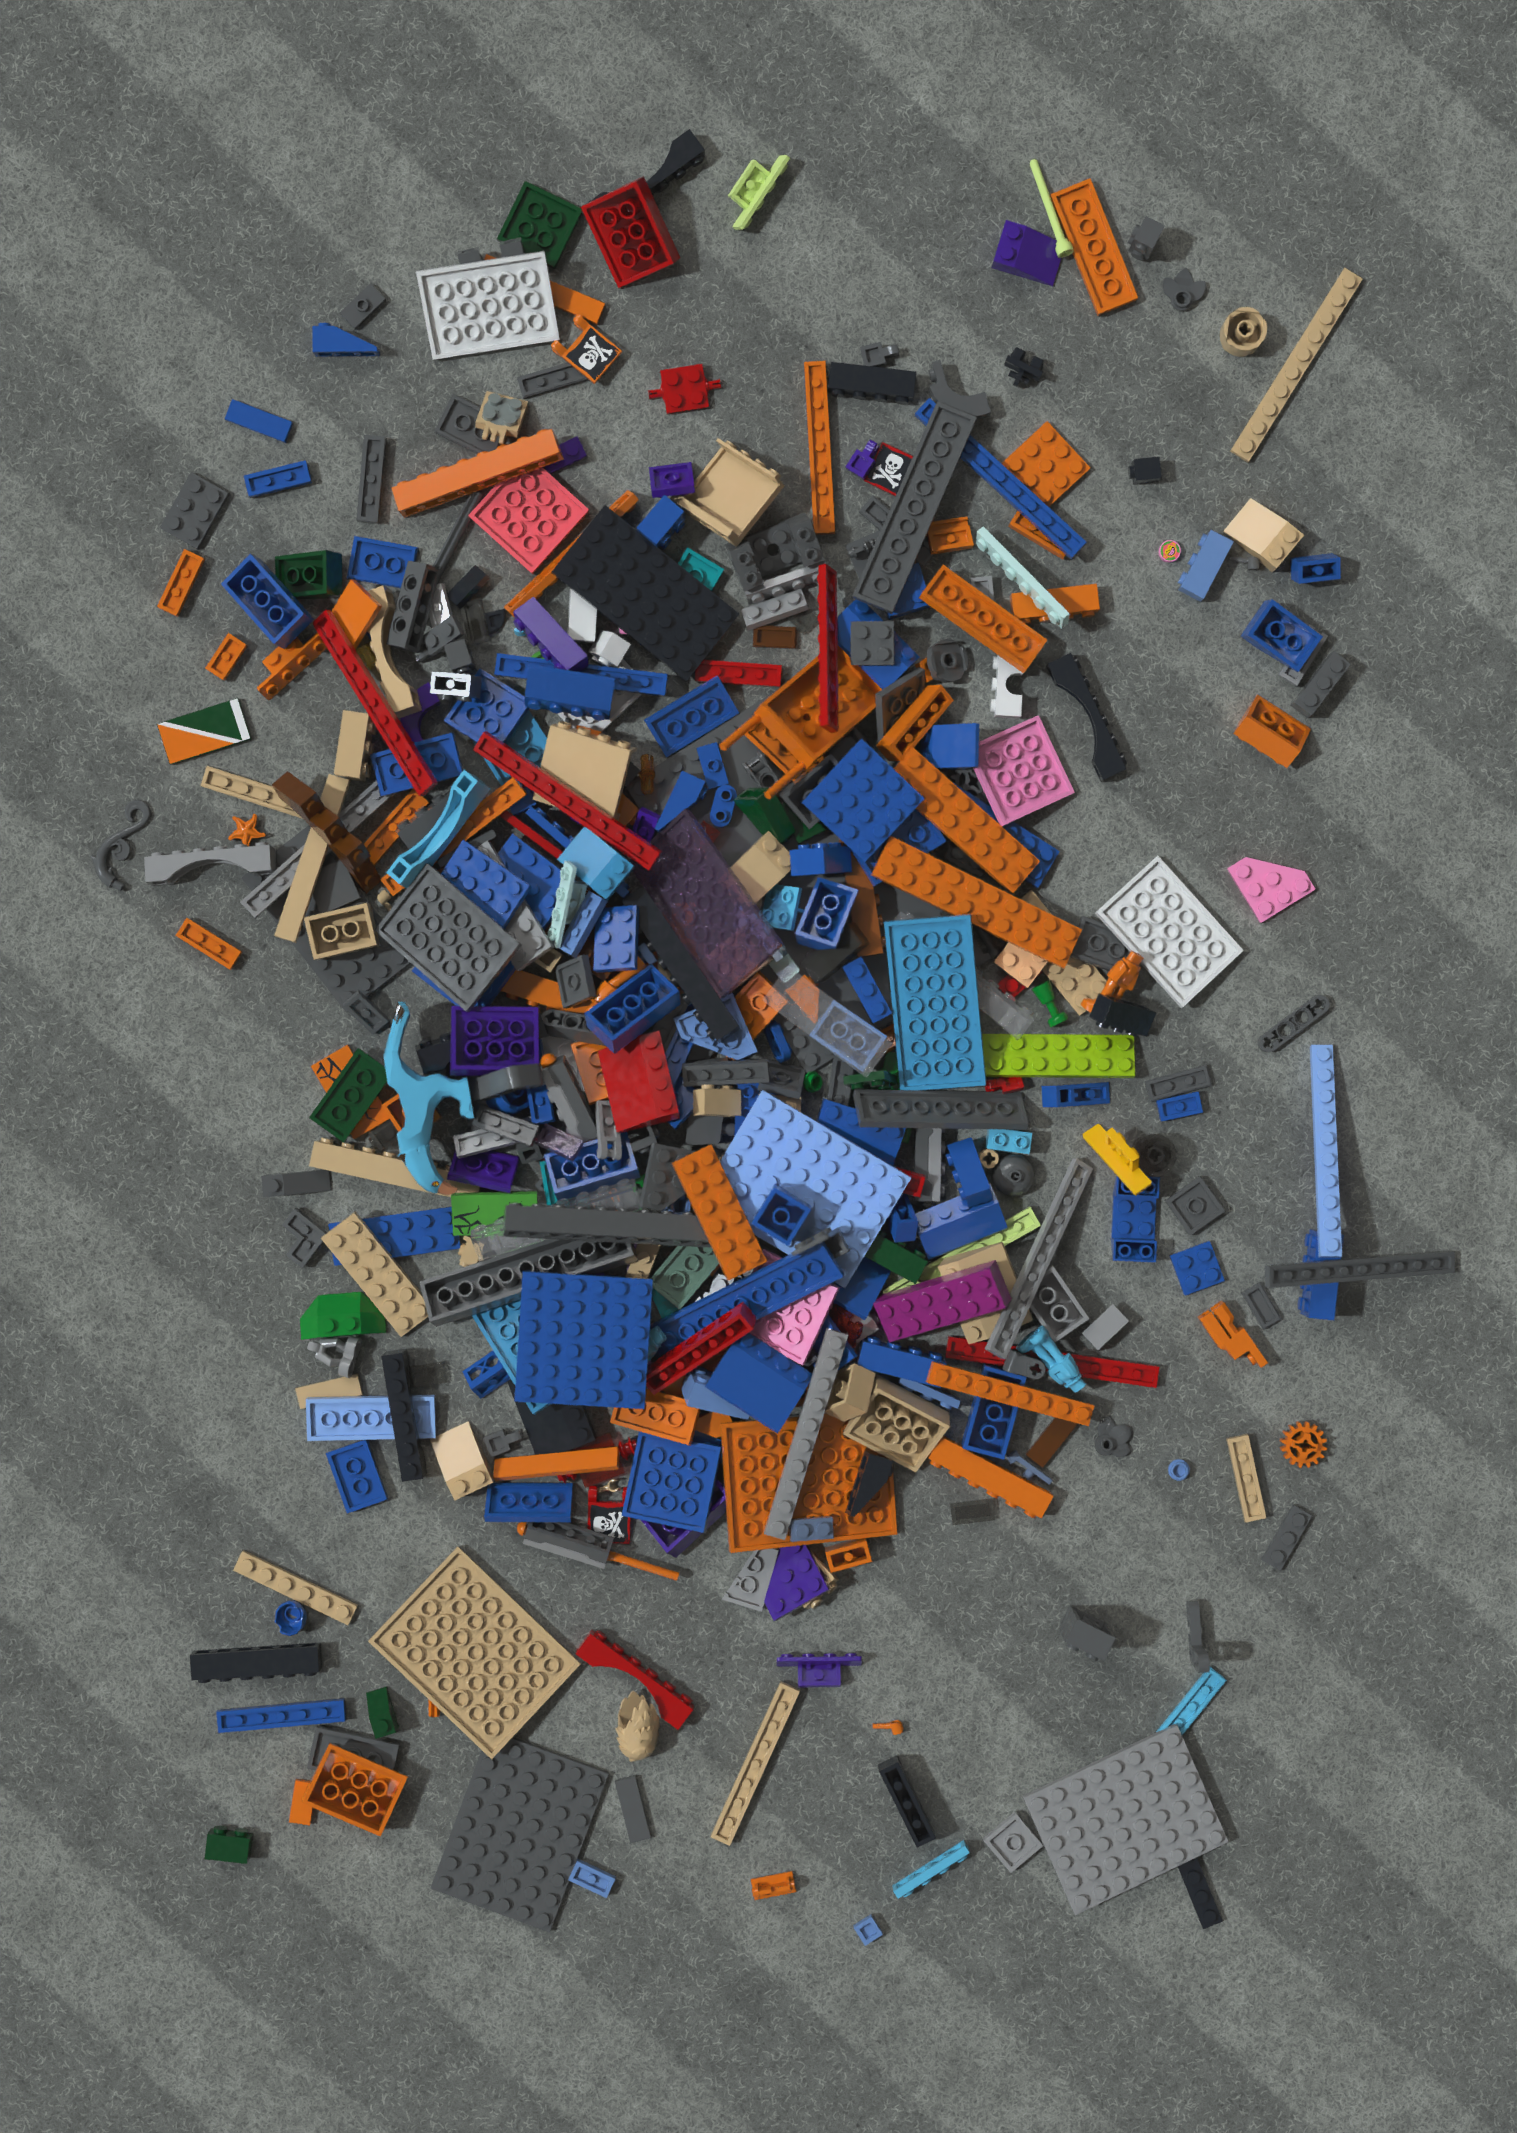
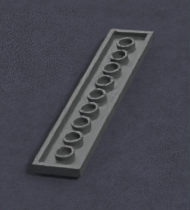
M937 401L852 597L854 599L893 614L977 417Z

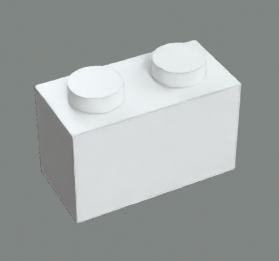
M601 630L588 652L593 655L592 659L601 665L604 664L607 667L610 665L618 666L631 644L612 632Z

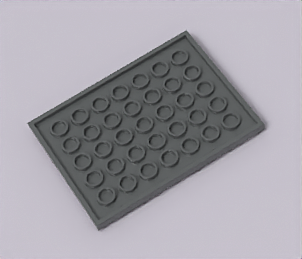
M512 1737L493 1759L481 1750L431 1889L550 1933L569 1882L568 1878L575 1866L609 1772Z

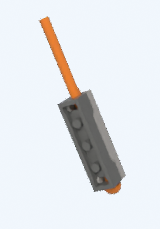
M545 1054L541 1058L544 1085L546 1084L549 1090L547 1094L551 1103H555L558 1108L557 1115L560 1121H564L567 1126L566 1132L569 1139H573L576 1145L591 1141L597 1137L596 1117L565 1055L556 1058L553 1054ZM615 1185L606 1187L613 1201L620 1199Z
M519 1522L517 1525L519 1535H525L523 1544L602 1569L605 1568L608 1560L676 1581L679 1576V1572L610 1551L614 1539L612 1536L567 1522H529L528 1525L527 1522Z

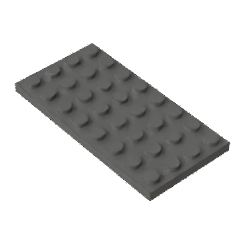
M309 825L276 850L277 869L306 843L311 828ZM331 853L325 856L322 868L336 862ZM248 872L242 877V880L253 891L270 875L255 876ZM290 889L266 909L277 924L279 923ZM358 889L361 899H358L338 909L369 902ZM313 896L311 897L305 917L320 914ZM371 905L375 925L377 928V926L381 923L382 918ZM303 921L297 942H292L346 1013L348 1011L343 1007V1003L356 991L360 990L368 997L411 963L379 934L380 946L321 960L313 959L305 921Z

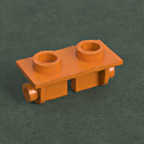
M792 1871L751 1879L752 1893L755 1900L796 1892Z

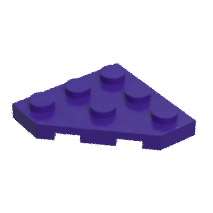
M808 1545L781 1547L779 1549L764 1600L773 1621L781 1619L830 1590Z

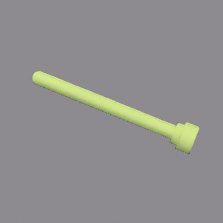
M1032 159L1030 167L1057 240L1055 247L1058 258L1067 257L1074 252L1072 243L1065 239L1039 163L1036 159Z

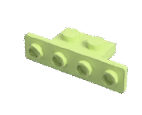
M779 156L769 171L756 160L750 161L728 195L744 209L733 225L735 230L746 229L750 225L752 215L762 207L766 194L774 189L776 185L775 180L787 169L789 156Z

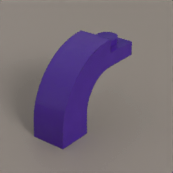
M429 682L417 689L422 710L400 718L401 724L413 743L424 740L420 729L424 715L441 704L437 694L430 693L431 684Z

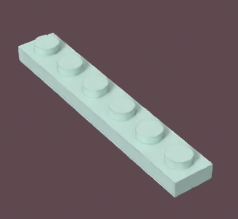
M984 526L980 528L976 536L978 548L983 552L985 551L990 556L992 562L996 566H1000L1005 571L1006 576L1019 585L1023 594L1029 595L1033 599L1038 609H1043L1048 614V618L1053 624H1057L1061 629L1068 624L1070 613Z

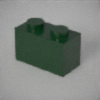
M225 1826L211 1828L207 1834L204 1859L247 1864L251 1858L253 1833H249L244 1828H237L235 1831L227 1830Z

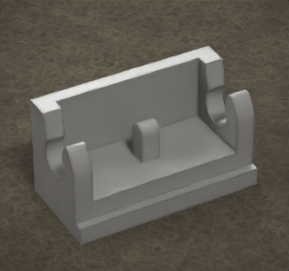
M1112 1304L1082 1334L1099 1351L1129 1323V1320Z

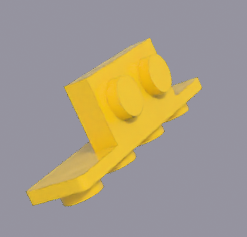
M1096 1124L1083 1133V1139L1134 1195H1138L1151 1186V1180L1139 1168V1153L1134 1147H1130L1126 1143V1139L1120 1132L1117 1133L1113 1128L1105 1131L1100 1124Z

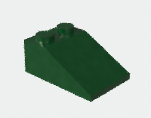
M322 550L275 556V575L296 599H327L342 595L341 553Z

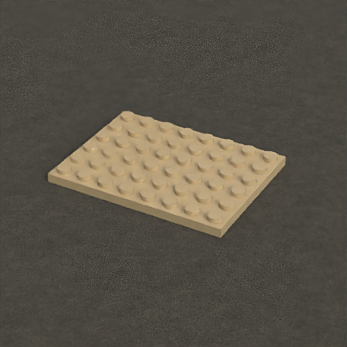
M459 1546L453 1550L368 1640L374 1648L491 1759L581 1664Z

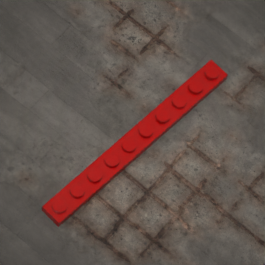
M325 610L312 623L417 794L425 796L438 784L437 780L332 611Z
M484 731L473 749L475 752L647 870L653 868L662 853L661 850L489 732Z
M948 1336L945 1358L1003 1366L1005 1359H1001L985 1350L988 1341L968 1344L966 1338ZM1012 1345L1011 1349L1017 1350V1345ZM1031 1350L1025 1353L1029 1356L1040 1359L1038 1355ZM1070 1353L1083 1378L1157 1388L1159 1366ZM1035 1363V1366H1030L1032 1370H1041L1037 1363Z

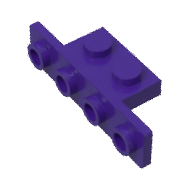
M854 1653L845 1654L844 1657H836V1654H824L823 1657H815L814 1654H803L802 1657L782 1654L781 1657H777L778 1667L798 1666V1688L841 1687L840 1666L862 1665V1657Z

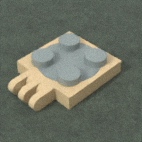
M487 391L475 423V428L484 430L482 439L487 440L490 434V441L495 442L498 436L499 443L504 444L506 436L517 438L528 408V401Z

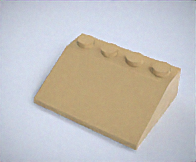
M1003 1242L945 1257L938 1266L941 1276L996 1260L1009 1293H1011L1017 1280ZM1003 1309L960 1321L968 1344L989 1339ZM1029 1309L1022 1325L1033 1320Z
M876 1374L874 1378L875 1386L871 1392L870 1407L867 1413L850 1419L843 1435L917 1472L950 1427L949 1412Z

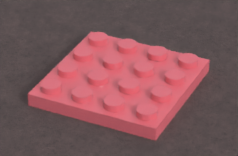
M542 467L496 484L468 516L533 575L587 515L589 509Z

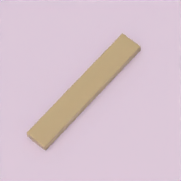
M206 767L201 783L202 787L303 819L279 798L272 786L213 767Z

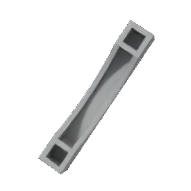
M267 842L255 843V846L250 847L246 844H238L230 849L224 846L214 847V850L210 851L197 848L189 853L177 850L172 851V854L169 855L157 852L152 853L149 857H144L145 882L151 886L174 884L190 870L213 863L236 865L248 870L255 876L271 875L277 869L276 849L268 845Z

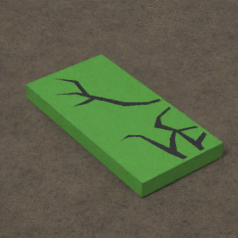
M537 1191L451 1194L453 1236L503 1235L505 1206L510 1203H521L522 1206L538 1204Z

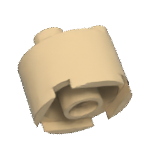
M1241 307L1236 309L1226 318L1220 329V341L1223 349L1231 355L1238 357L1254 353L1266 337L1267 323L1254 308ZM1244 329L1246 335H1243L1240 330Z

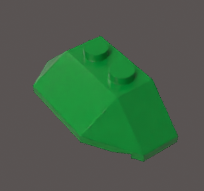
M362 1292L318 1295L300 1318L301 1340L386 1333V1319L374 1303Z

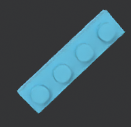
M965 1841L959 1842L892 1885L896 1897L899 1899L902 1896H909L913 1893L914 1888L920 1884L921 1886L926 1885L932 1880L931 1877L938 1873L943 1874L953 1863H960L968 1856L967 1854L970 1853Z

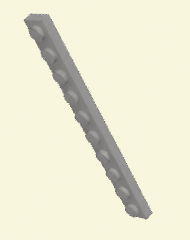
M376 780L340 812L339 817L347 831L352 833L396 793L381 796ZM305 844L240 902L255 919L290 889ZM328 847L326 855L332 851L330 847Z
M1077 1158L1072 1159L1010 1293L1012 1299L1007 1307L1002 1310L985 1347V1350L1001 1359H1006L1093 1170V1168Z
M829 1328L826 1329L764 1529L765 1535L783 1540L786 1538L848 1338L846 1333Z

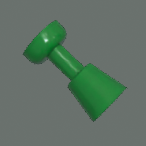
M1050 980L1031 989L1041 1004H1046L1051 1014V1018L1048 1019L1049 1027L1069 1019L1065 1012L1059 1013L1053 1001L1055 995Z

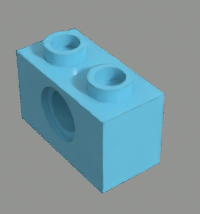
M987 1129L985 1148L1030 1154L1032 1133L1009 1129Z

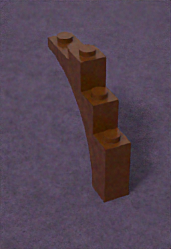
M288 771L272 784L279 798L300 815L332 849L363 892L367 894L381 882V877L372 864L371 856L363 842L347 831L340 817L324 806L317 792Z

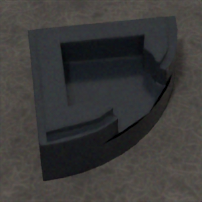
M505 609L484 613L489 635L497 632L502 627V624H504L503 622L506 617Z

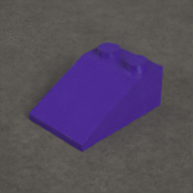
M1006 220L991 268L1053 287L1061 261L1055 250L1057 241L1028 226Z

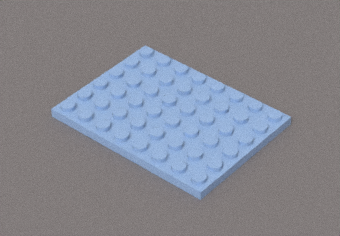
M765 1090L761 1091L720 1160L754 1235L786 1254L790 1255L791 1252L796 1250L795 1245L811 1236L813 1238L814 1235L829 1227L832 1230L839 1227L850 1251L835 1258L844 1272V1276L834 1282L844 1288L847 1286L911 1179L909 1175ZM774 1184L812 1206L811 1211L789 1246L751 1224Z

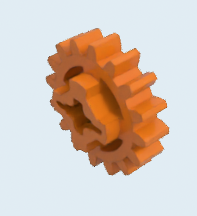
M1296 1421V1427L1288 1425L1290 1431L1283 1430L1282 1433L1286 1437L1279 1440L1284 1443L1280 1450L1286 1451L1283 1457L1285 1459L1290 1458L1289 1463L1292 1465L1297 1462L1299 1468H1302L1303 1463L1308 1468H1310V1462H1314L1317 1465V1458H1324L1321 1451L1327 1450L1322 1445V1443L1327 1442V1439L1320 1437L1324 1432L1317 1430L1318 1426L1315 1424L1310 1427L1308 1421H1305L1303 1426L1299 1421ZM1300 1431L1299 1435H1297L1295 1438H1292L1294 1434ZM1310 1432L1313 1433L1317 1442L1311 1440ZM1305 1441V1442H1307L1308 1444H1310L1311 1446H1309V1445L1303 1446V1449H1302V1448H1301L1299 1445H1297V1444L1303 1443V1442ZM1290 1447L1296 1449V1456L1292 1454Z

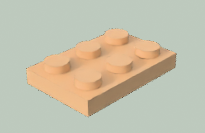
M1008 942L993 963L1028 988L1048 961Z

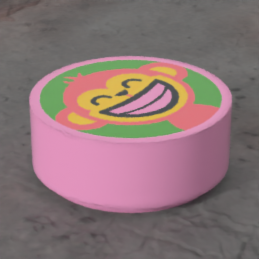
M1173 540L1163 542L1159 547V557L1164 562H1174L1181 553L1179 544Z

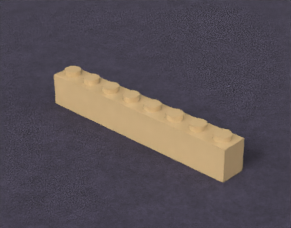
M321 1137V1141H314L310 1167L428 1192L417 1184L400 1158H396V1153L384 1151L382 1155L375 1153L373 1148L363 1147L362 1150L355 1149L354 1144L342 1142V1145L333 1144L334 1140ZM434 1162L442 1178L458 1188L455 1193L481 1192V1187L447 1180L450 1165L442 1168L437 1167L438 1163Z

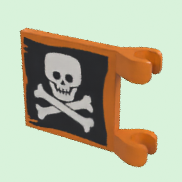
M578 314L574 317L573 321L574 325L583 331L568 350L557 340L551 344V347L555 354L562 357L595 384L619 357L622 350Z

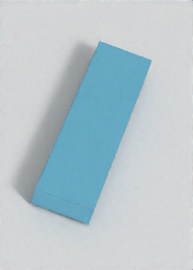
M1210 1667V1672L1201 1675L1156 1732L1176 1724L1181 1735H1183L1227 1680Z

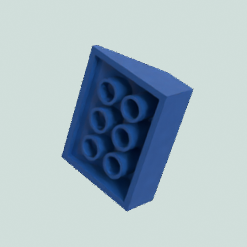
M824 1098L816 1120L892 1166L906 1129L859 1127L856 1108Z
M747 1333L729 1345L705 1387L778 1434L806 1390L812 1373L752 1334Z

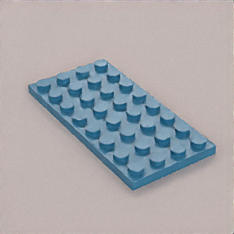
M971 914L885 921L884 927L900 1090L986 1086Z

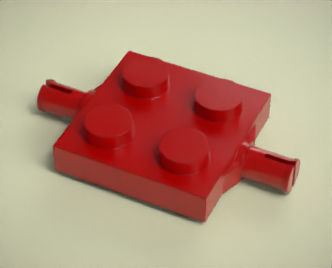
M696 364L660 370L661 389L648 390V394H652L649 395V399L662 397L667 414L709 408L708 392L711 389L721 388L720 379L707 381L704 376L703 365Z

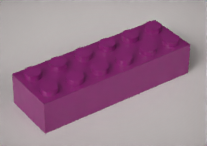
M996 1260L881 1294L873 1305L889 1342H893L1004 1309L1012 1298Z

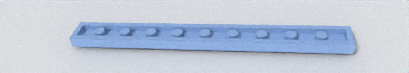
M1311 1045L1310 1066L1319 1258L1342 1257L1333 1045Z

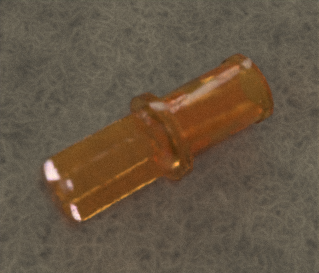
M649 754L640 756L641 771L639 778L641 779V791L644 795L653 793V779L656 776L653 770L654 758L650 755L649 760Z

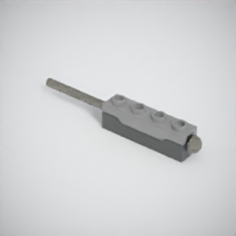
M915 1128L914 1172L926 1175L921 1196H914V1201H924L920 1203L924 1210L936 1206L937 1201H940V1196L944 1197V1184H941V1175H945V1162H941V1154H945V1141H941V1133H945L943 1128Z

